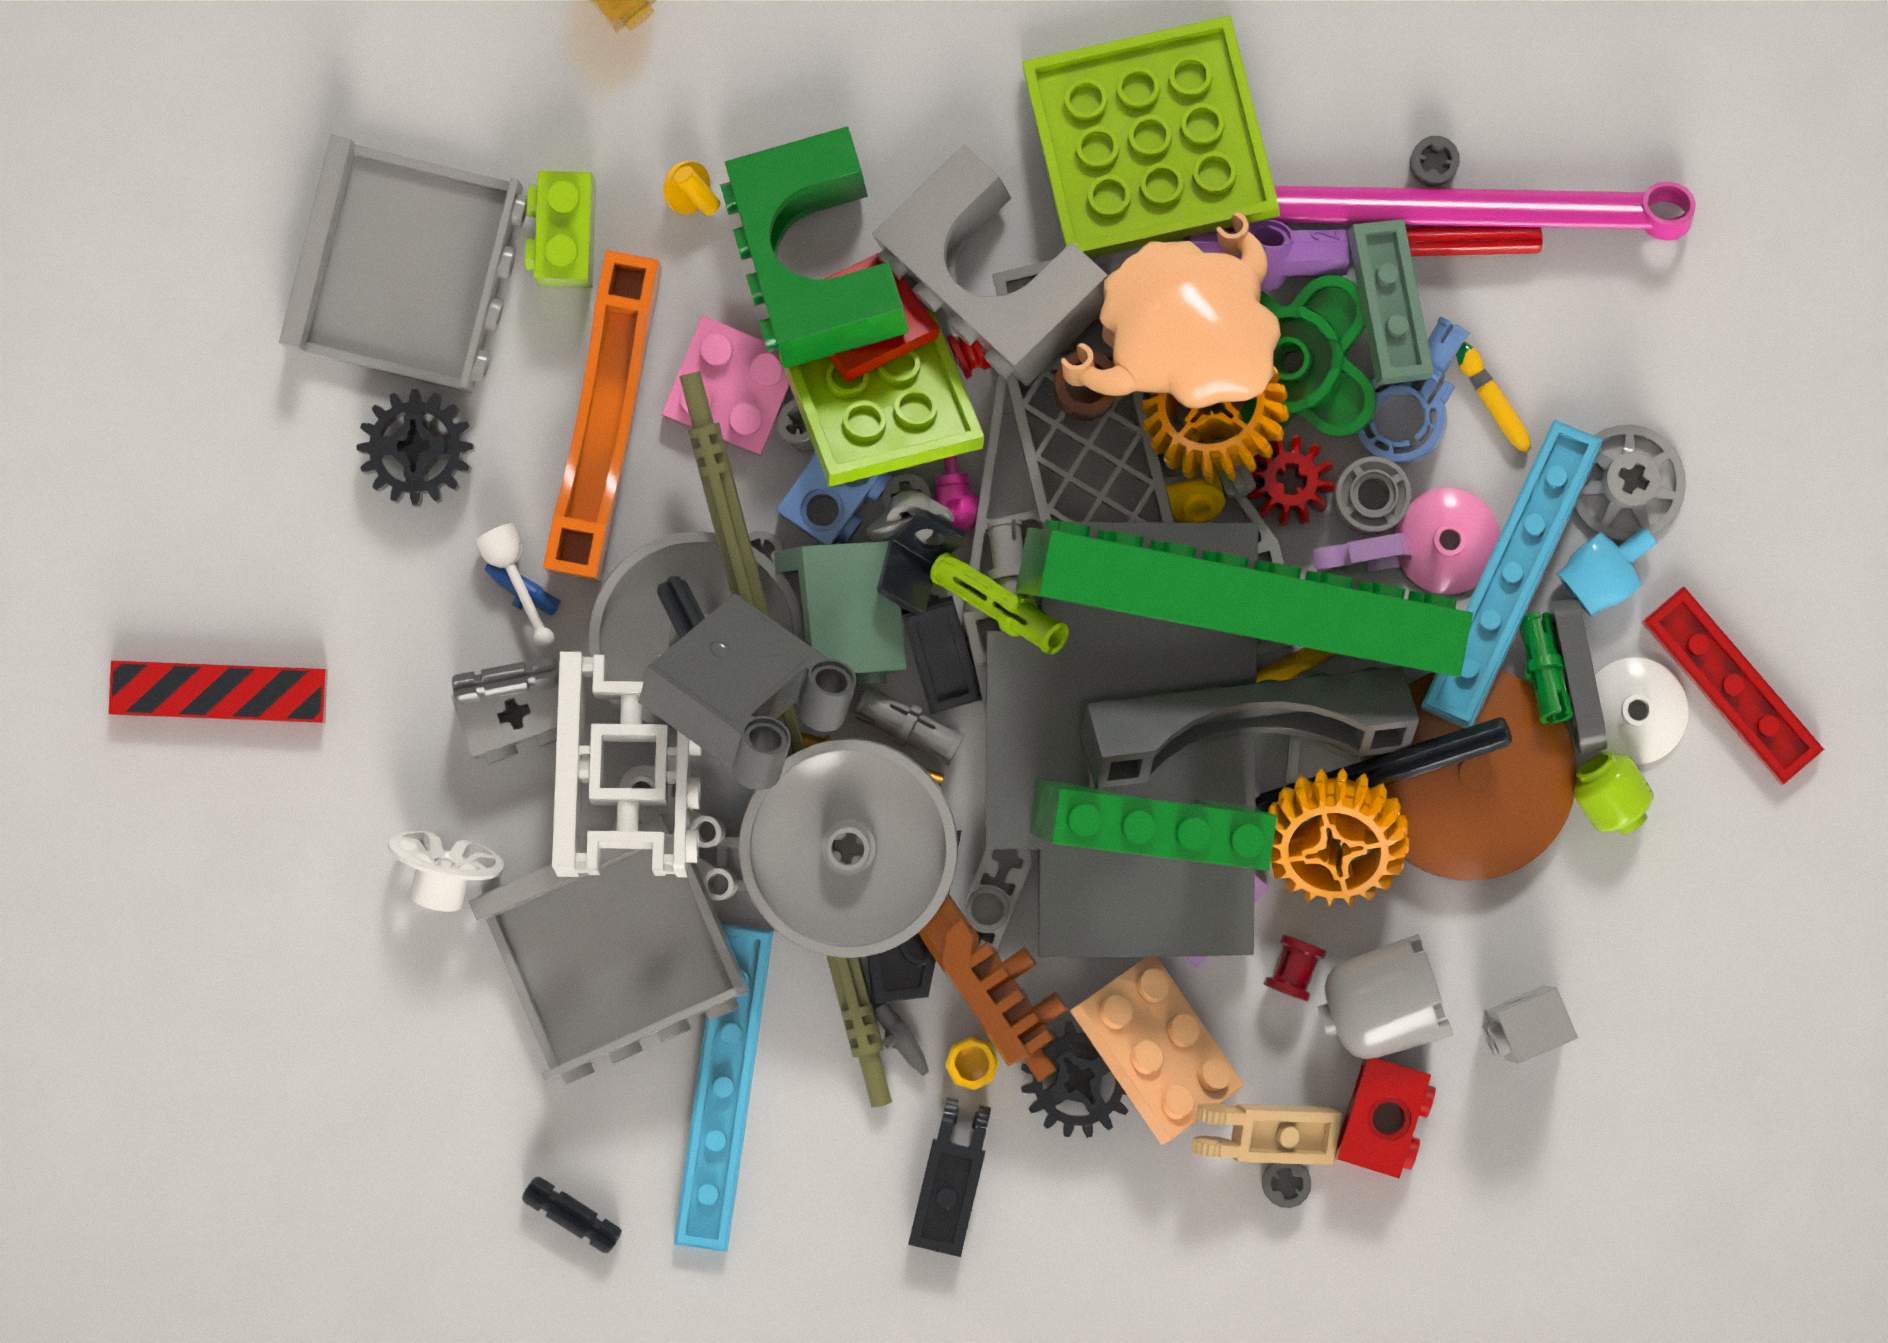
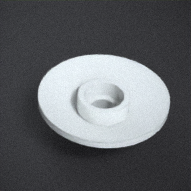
M1632 657L1614 661L1595 674L1607 736V749L1600 750L1599 752H1612L1614 756H1628L1638 765L1662 758L1679 743L1687 726L1689 707L1683 686L1669 669L1653 660ZM1634 700L1642 701L1647 708L1646 716L1640 721L1632 719L1628 713L1629 704Z

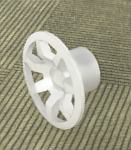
M428 831L403 832L391 837L388 843V849L395 858L416 869L410 899L420 906L437 911L453 912L462 909L468 881L498 877L503 873L505 866L502 858L494 851L476 843L474 844L477 852L465 858L470 852L473 843L466 840L457 841L450 851L443 850L440 837ZM419 840H423L427 850L424 848V846Z

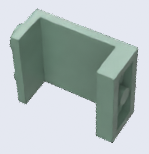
M889 541L800 546L774 552L776 574L799 572L805 640L809 646L828 659L839 660L847 664L856 675V686L887 683L886 673L907 670L901 608L898 604L882 596L877 591Z

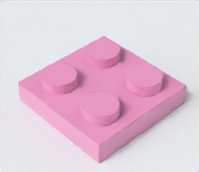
M702 316L661 415L693 429L679 376L700 371L713 422L720 423L724 442L762 456L790 388L779 359V350L768 352L765 341Z

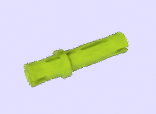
M949 552L940 555L932 565L930 571L932 582L941 585L965 600L968 604L997 620L1000 629L1010 636H1022L1050 655L1058 652L1066 643L1069 635L1068 626L1038 609L1036 601L1026 594L1012 593Z

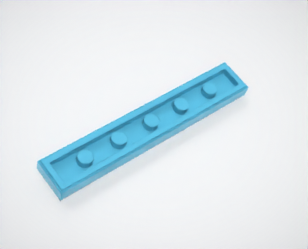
M1553 420L1465 610L1473 612L1461 677L1436 673L1421 705L1422 710L1463 728L1475 724L1603 447V439Z
M721 923L750 992L736 998L739 1005L738 1009L710 1021L706 1015L674 1244L727 1252L774 930Z

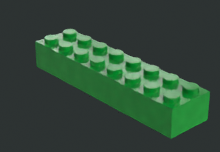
M1046 519L1044 529H1027L1016 587L1017 593L1461 677L1473 612L1456 609L1457 598L1409 591L1407 600L1404 599L1406 588L1358 581L1357 589H1352L1354 578L1306 571L1305 579H1300L1302 568L1255 560L1254 568L1249 569L1248 557L1203 550L1202 558L1198 559L1195 558L1197 547L1166 541L1151 540L1149 549L1142 548L1144 537L1115 531L1098 530L1097 539L1089 537L1090 526Z

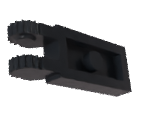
M947 1097L938 1137L932 1140L908 1245L961 1257L986 1152L982 1150L991 1107L979 1106L972 1123L973 1134L970 1147L949 1142L952 1127L956 1124L959 1113V1100Z

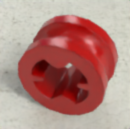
M952 333L946 336L953 356L966 380L972 377L974 369L982 368L985 371L990 368V364L984 358L983 348L977 340L968 345L959 336H954Z

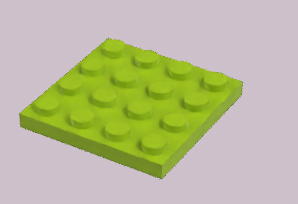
M1231 15L1022 61L1023 73L1065 247L1072 242L1089 258L1143 247L1151 241L1166 242L1189 237V235L1216 231L1217 227L1222 229L1233 227L1232 214L1238 212L1248 219V223L1280 216V207Z

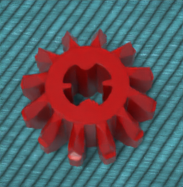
M1294 435L1292 437L1289 452L1285 453L1281 441L1270 440L1269 443L1274 459L1262 457L1259 454L1253 457L1254 461L1264 468L1265 471L1255 469L1252 472L1255 482L1261 483V486L1248 493L1247 498L1249 501H1256L1262 497L1266 498L1267 502L1258 512L1262 519L1269 516L1274 507L1279 508L1277 521L1280 527L1288 525L1290 510L1295 511L1297 520L1301 525L1308 524L1310 516L1305 503L1315 511L1323 513L1327 508V504L1315 492L1330 494L1335 491L1336 485L1334 483L1318 480V476L1333 470V463L1326 461L1317 466L1314 465L1312 460L1321 451V447L1318 444L1311 446L1305 456L1300 454L1302 438L1300 436ZM1286 468L1295 469V478L1302 480L1304 484L1303 489L1296 487L1293 491L1294 495L1285 494L1284 484L1276 482V474L1278 473L1280 476H1283Z

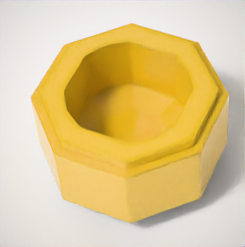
M968 1036L951 1045L945 1066L956 1085L976 1090L993 1081L999 1060L990 1042Z

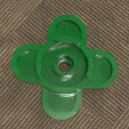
M1326 275L1318 277L1309 282L1289 306H1281L1261 290L1260 304L1268 308L1280 323L1281 336L1273 352V366L1276 367L1280 376L1277 383L1285 386L1288 395L1281 404L1286 405L1289 417L1287 421L1278 424L1284 430L1294 417L1302 416L1316 429L1331 437L1346 438L1363 431L1375 416L1377 393L1371 380L1347 359L1348 351L1366 329L1358 286L1342 276ZM1290 353H1299L1303 359L1302 367L1296 372H1288L1284 367V360ZM1257 396L1247 400L1239 410L1246 424L1250 422L1255 412Z

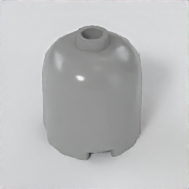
M1419 934L1346 960L1335 966L1328 974L1324 986L1327 1003L1317 1006L1327 1037L1338 1034L1344 1048L1352 1055L1364 1059L1378 1058L1453 1036L1448 1019L1440 1022L1437 1021V1019L1446 1017L1441 1004L1443 1001L1426 952L1415 955V953L1423 951Z

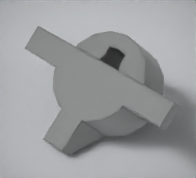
M904 491L896 494L891 499L889 510L866 529V533L871 541L891 537L921 510H928L946 522L954 521V516L947 507L932 500L929 496L918 491ZM922 529L915 533L920 541L933 545V530Z

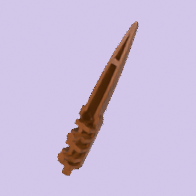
M827 735L823 742L832 739L829 735ZM948 892L937 913L918 934L1007 1066H1012L1024 1060L1037 1081L1040 1082L1056 1071L1042 1050L1044 1046L1056 1039V1036L1051 1029H1048L1046 1024L1066 1011L1067 1007L1056 992L1033 1006L1024 989H1021L1015 981L1019 976L1037 965L1026 947H1023L1002 962L993 944L987 942L979 946L980 936Z

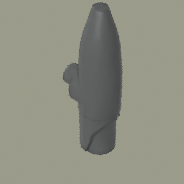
M888 1002L877 1006L874 1009V1014L885 1029V1038L882 1040L883 1045L886 1048L892 1047L897 1049L907 1063L922 1076L927 1074L929 1069L925 1056L905 1022Z

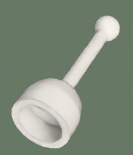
M513 523L505 524L484 533L475 541L481 556L490 565L506 569L535 631L533 636L535 645L541 649L551 647L555 640L554 633L549 628L544 627L515 565L523 549L521 538Z

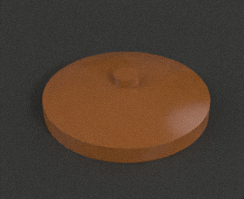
M1499 670L1474 724L1483 723L1498 717L1505 718L1512 734V742L1508 747L1385 786L1387 790L1386 799L1398 798V802L1401 805L1400 814L1406 815L1408 821L1407 838H1409V852L1404 859L1408 863L1424 872L1451 880L1491 879L1524 867L1543 853L1560 833L1574 801L1573 788L1577 782L1575 750L1564 721L1551 724L1550 716H1548L1549 722L1547 724L1540 722L1537 701L1532 685L1513 674ZM1433 672L1421 676L1408 684L1419 717L1411 745L1464 729L1459 725L1422 710L1421 705L1436 675ZM1383 754L1362 756L1361 761L1377 757Z

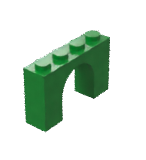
M848 126L724 161L730 182L720 184L728 215L740 214L743 227L733 229L741 260L752 258L756 272L746 275L755 306L765 303L769 318L759 321L768 352L779 350L784 369L909 333L904 309L889 262L834 278L811 279L791 272L777 259L778 248L783 236L798 220L820 210L868 197L861 166Z
M1037 779L1030 834L1056 845L1270 871L1277 815L1248 805L1196 799L1195 804L1117 794L1095 789L1088 785Z

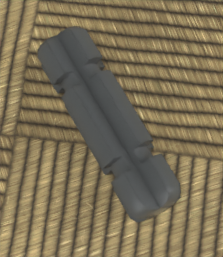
M552 657L534 659L530 665H525L523 661L482 669L481 674L478 675L471 671L456 674L452 677L453 694L456 702L461 704L479 701V696L485 695L487 699L530 691V686L542 689L556 686L559 683L557 663Z

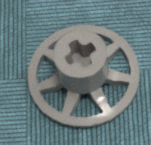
M1617 425L1593 435L1603 440L1618 435H1625L1622 455L1613 460L1602 452L1599 453L1595 463L1604 471L1602 480L1585 485L1574 507L1579 517L1588 527L1597 533L1602 532L1610 539L1626 541L1637 532H1625L1608 527L1621 508L1631 509L1640 528L1645 527L1654 535L1664 529L1674 519L1684 500L1686 488L1685 471L1675 448L1655 431L1636 425ZM1634 436L1650 440L1663 452L1653 458L1644 453L1636 452ZM1667 460L1670 461L1675 474L1674 491L1660 486L1661 474L1659 467ZM1605 494L1610 500L1601 522L1596 520L1587 511L1581 495ZM1652 498L1671 500L1670 507L1664 516L1656 523L1650 525L1645 503Z

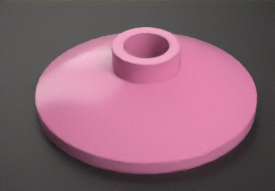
M1454 488L1435 489L1418 496L1410 503L1406 515L1396 524L1394 534L1403 533L1409 535L1412 556L1398 558L1399 566L1405 576L1421 589L1439 595H1455L1475 588L1500 536L1498 523L1489 507L1473 494ZM1451 530L1457 534L1459 544L1456 549L1446 550L1441 546L1439 538L1443 531Z

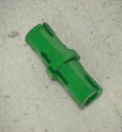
M1540 612L1530 613L1524 616L1519 627L1527 664L1523 666L1525 677L1532 682L1540 722L1547 724L1549 722L1548 716H1550L1551 724L1560 723L1570 719L1574 713L1566 689L1564 677L1566 669L1562 655H1559L1558 646L1556 645L1552 617L1550 613L1544 612L1541 620Z

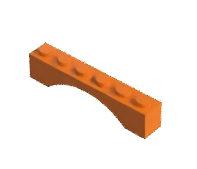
M610 250L605 251L595 301L581 398L543 568L550 573L601 582L663 269L660 261L657 259Z

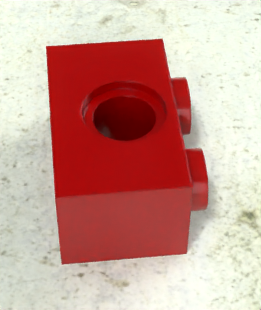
M1363 1058L1338 1138L1335 1158L1400 1179L1403 1168L1411 1170L1420 1146V1139L1413 1137L1419 1116L1423 1118L1428 1117L1436 1093V1087L1428 1085L1431 1074L1380 1058ZM1386 1102L1395 1103L1401 1112L1399 1126L1388 1133L1379 1132L1373 1123L1375 1109Z

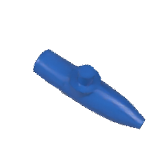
M488 563L484 570L497 584L516 597L512 605L521 610L523 605L506 569ZM520 574L535 607L550 616L554 615L561 604V600L545 592L540 585Z

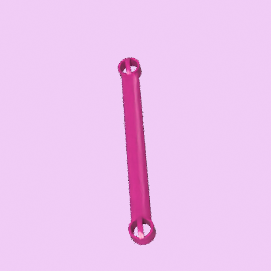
M1668 181L1656 183L1649 187L1646 192L1274 186L1280 207V216L1270 219L1282 223L1362 224L1404 219L1405 225L1644 229L1652 237L1668 241L1679 239L1689 231L1694 217L1696 202L1693 194L1686 187L1679 183ZM1665 201L1676 204L1685 213L1675 218L1661 219L1652 213L1649 206ZM1233 227L1225 228V230L1230 232L1235 231Z

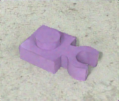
M1403 533L1312 549L1316 571H1327L1366 564L1367 573L1381 572L1399 568L1398 558L1412 556L1409 535Z

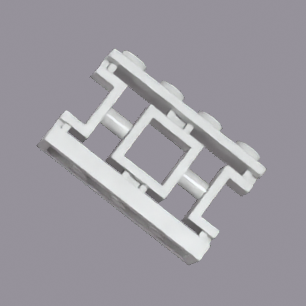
M560 652L552 867L557 877H579V873L600 875L601 848L653 849L652 871L654 876L676 874L677 877H688L689 863H698L699 830H690V809H700L701 780L700 776H691L692 756H701L702 748L679 731H677V747H670V730L668 725L642 724V705L638 702L644 682L607 681V660L605 655L583 657L582 652ZM586 677H593L592 692L595 699L621 700L620 724H591L590 746H584ZM656 742L655 789L603 788L604 743ZM582 783H589V801L591 805L617 806L616 831H587V853H580ZM668 784H676L674 854H666L667 838L664 832L638 831L639 806H668Z

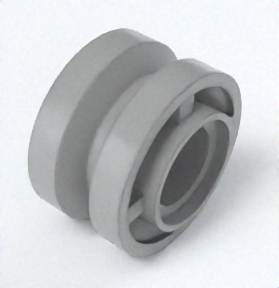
M1371 456L1353 462L1341 473L1335 483L1333 505L1336 514L1345 526L1357 533L1375 535L1386 532L1403 519L1410 507L1412 491L1407 475L1396 463L1383 457ZM1376 482L1383 487L1386 493V502L1383 508L1369 510L1360 503L1358 489L1362 483Z

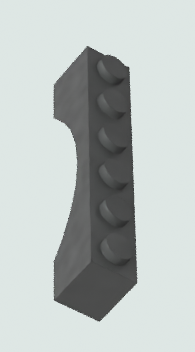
M1370 667L1359 672L1329 675L1318 673L1301 679L1284 681L1267 679L1256 684L1232 687L1215 685L1198 691L1181 693L1158 692L1151 696L1130 699L1106 698L1096 703H1087L1080 736L1096 789L1149 782L1166 764L1186 751L1212 740L1240 734L1278 733L1301 736L1333 745L1357 757L1394 753L1411 747L1419 717L1403 668L1381 669Z

